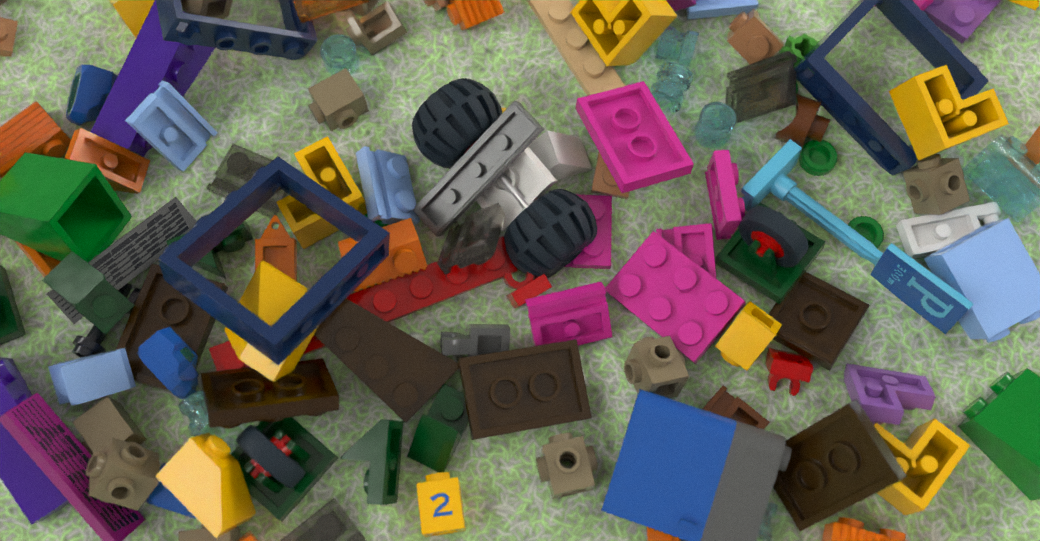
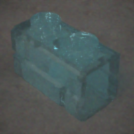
M1001 134L962 170L964 174L1018 223L1040 205V162L1036 165L1025 155L1028 149L1019 139L1014 136H1010L1007 139Z

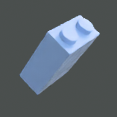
M1009 218L987 223L924 258L934 275L973 303V306L959 320L960 325L971 340L986 339L988 343L994 342L1009 335L1010 330L1008 328L1016 323L1025 324L1040 317V273Z

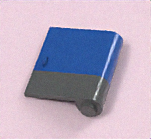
M639 389L601 511L687 541H756L778 470L783 472L786 470L791 456V447L785 446V436Z

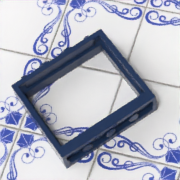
M156 0L162 36L165 41L179 42L184 45L213 47L219 50L248 52L254 55L282 57L288 60L304 58L318 41L308 0H279L285 29L183 13L181 0Z
M859 0L790 73L817 101L821 102L825 110L875 162L893 176L910 169L918 160L912 144L908 146L824 59L849 31L876 6L934 68L947 64L962 100L977 95L989 80L913 0Z
M277 156L267 166L260 167L253 177L240 189L229 193L224 202L213 212L202 216L195 223L193 229L180 240L170 243L162 255L158 257L164 280L279 366L389 256L390 233ZM282 189L358 243L270 326L191 267Z

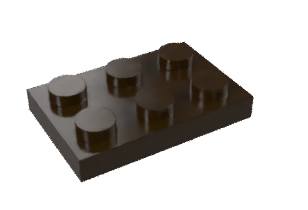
M152 264L115 350L125 348L136 383L170 392L138 356V347L158 330L171 327L198 355L197 368L216 319L164 280L161 267ZM208 279L222 291L227 292L228 287L224 283Z
M577 339L465 357L458 360L472 440L592 418Z
M323 358L299 361L294 371L274 382L252 367L201 373V386L209 428H235L243 423L257 421L278 422L286 417L300 415L320 416L329 411L339 410V394Z
M856 399L786 440L785 446L791 447V456L784 472L778 470L773 488L799 531H802L901 481L907 475Z

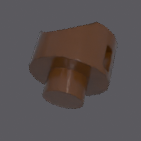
M794 93L792 101L795 105L796 116L783 130L777 131L775 139L785 143L791 139L800 147H803L806 138L821 143L830 119L817 115L821 102Z

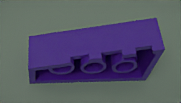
M155 0L92 127L91 133L144 157L148 150H151L153 147L125 120L150 93L154 94L160 87L158 84L161 81L170 83L184 97L215 48L184 45L179 42L163 40Z
M0 357L1 417L4 413L32 396L13 359ZM0 422V479L31 525L43 521L70 502Z

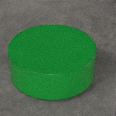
M815 140L808 141L803 146L799 155V163L803 170L814 176L828 174L832 171L838 160L836 149L825 140H822L821 143Z
M859 216L848 223L851 228L873 243L876 248L882 244L884 231L875 219Z

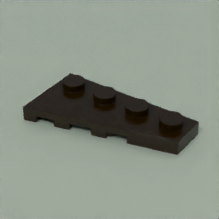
M345 299L318 326L314 333L333 354L405 423L459 369V364L456 361L442 355L437 350L348 299Z

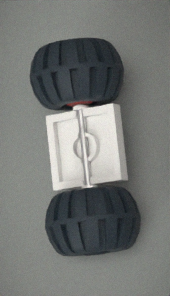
M468 78L451 81L431 94L417 110L412 121L414 141L424 157L438 166L451 169L502 114L501 106L495 94L480 82ZM527 147L476 201L502 232L506 231L504 235L506 251L514 266L524 274L528 272L534 275V278L542 274L549 278L573 261L585 247L592 243L597 235V224L588 203L575 193L564 189H555L546 193L557 180L533 151Z

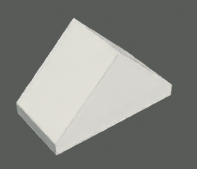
M547 130L528 146L556 180L592 170L581 137Z

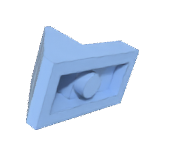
M125 348L48 366L59 405L70 402L74 406L136 386Z

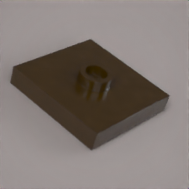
M805 272L781 304L776 303L769 312L771 317L782 324L773 340L830 371L870 305Z

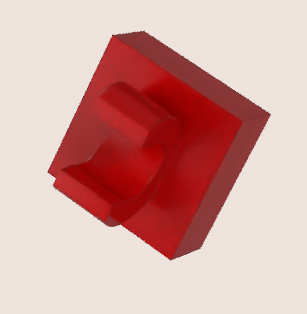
M510 272L503 275L505 284L512 289H516L506 295L513 308L522 306L526 303V299L537 297L552 287L545 274L534 278V275L527 272L522 282L514 280Z
M768 348L765 364L769 371L767 379L769 389L775 391L777 382L782 378H787L790 380L789 393L796 396L800 390V381L810 383L814 369L810 360L799 354Z

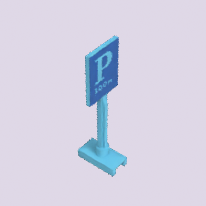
M791 139L741 189V192L744 194L742 198L747 212L756 207L770 192L781 201H788L860 257L873 263L875 267L870 275L944 334L973 306L971 301L891 243L885 252L882 253L873 243L797 187V183L786 176L796 166L802 147Z

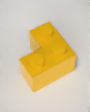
M580 0L570 12L606 66H628L635 63L677 17V14L666 0Z
M947 64L914 76L889 91L918 161L1009 124L994 88L962 100Z
M328 136L294 153L306 176L363 215L367 214L365 200ZM290 195L276 202L303 249L339 231L338 228Z
M935 418L917 426L905 443H902L877 422L873 425L907 475L901 481L877 492V494L903 515L924 511L970 445Z

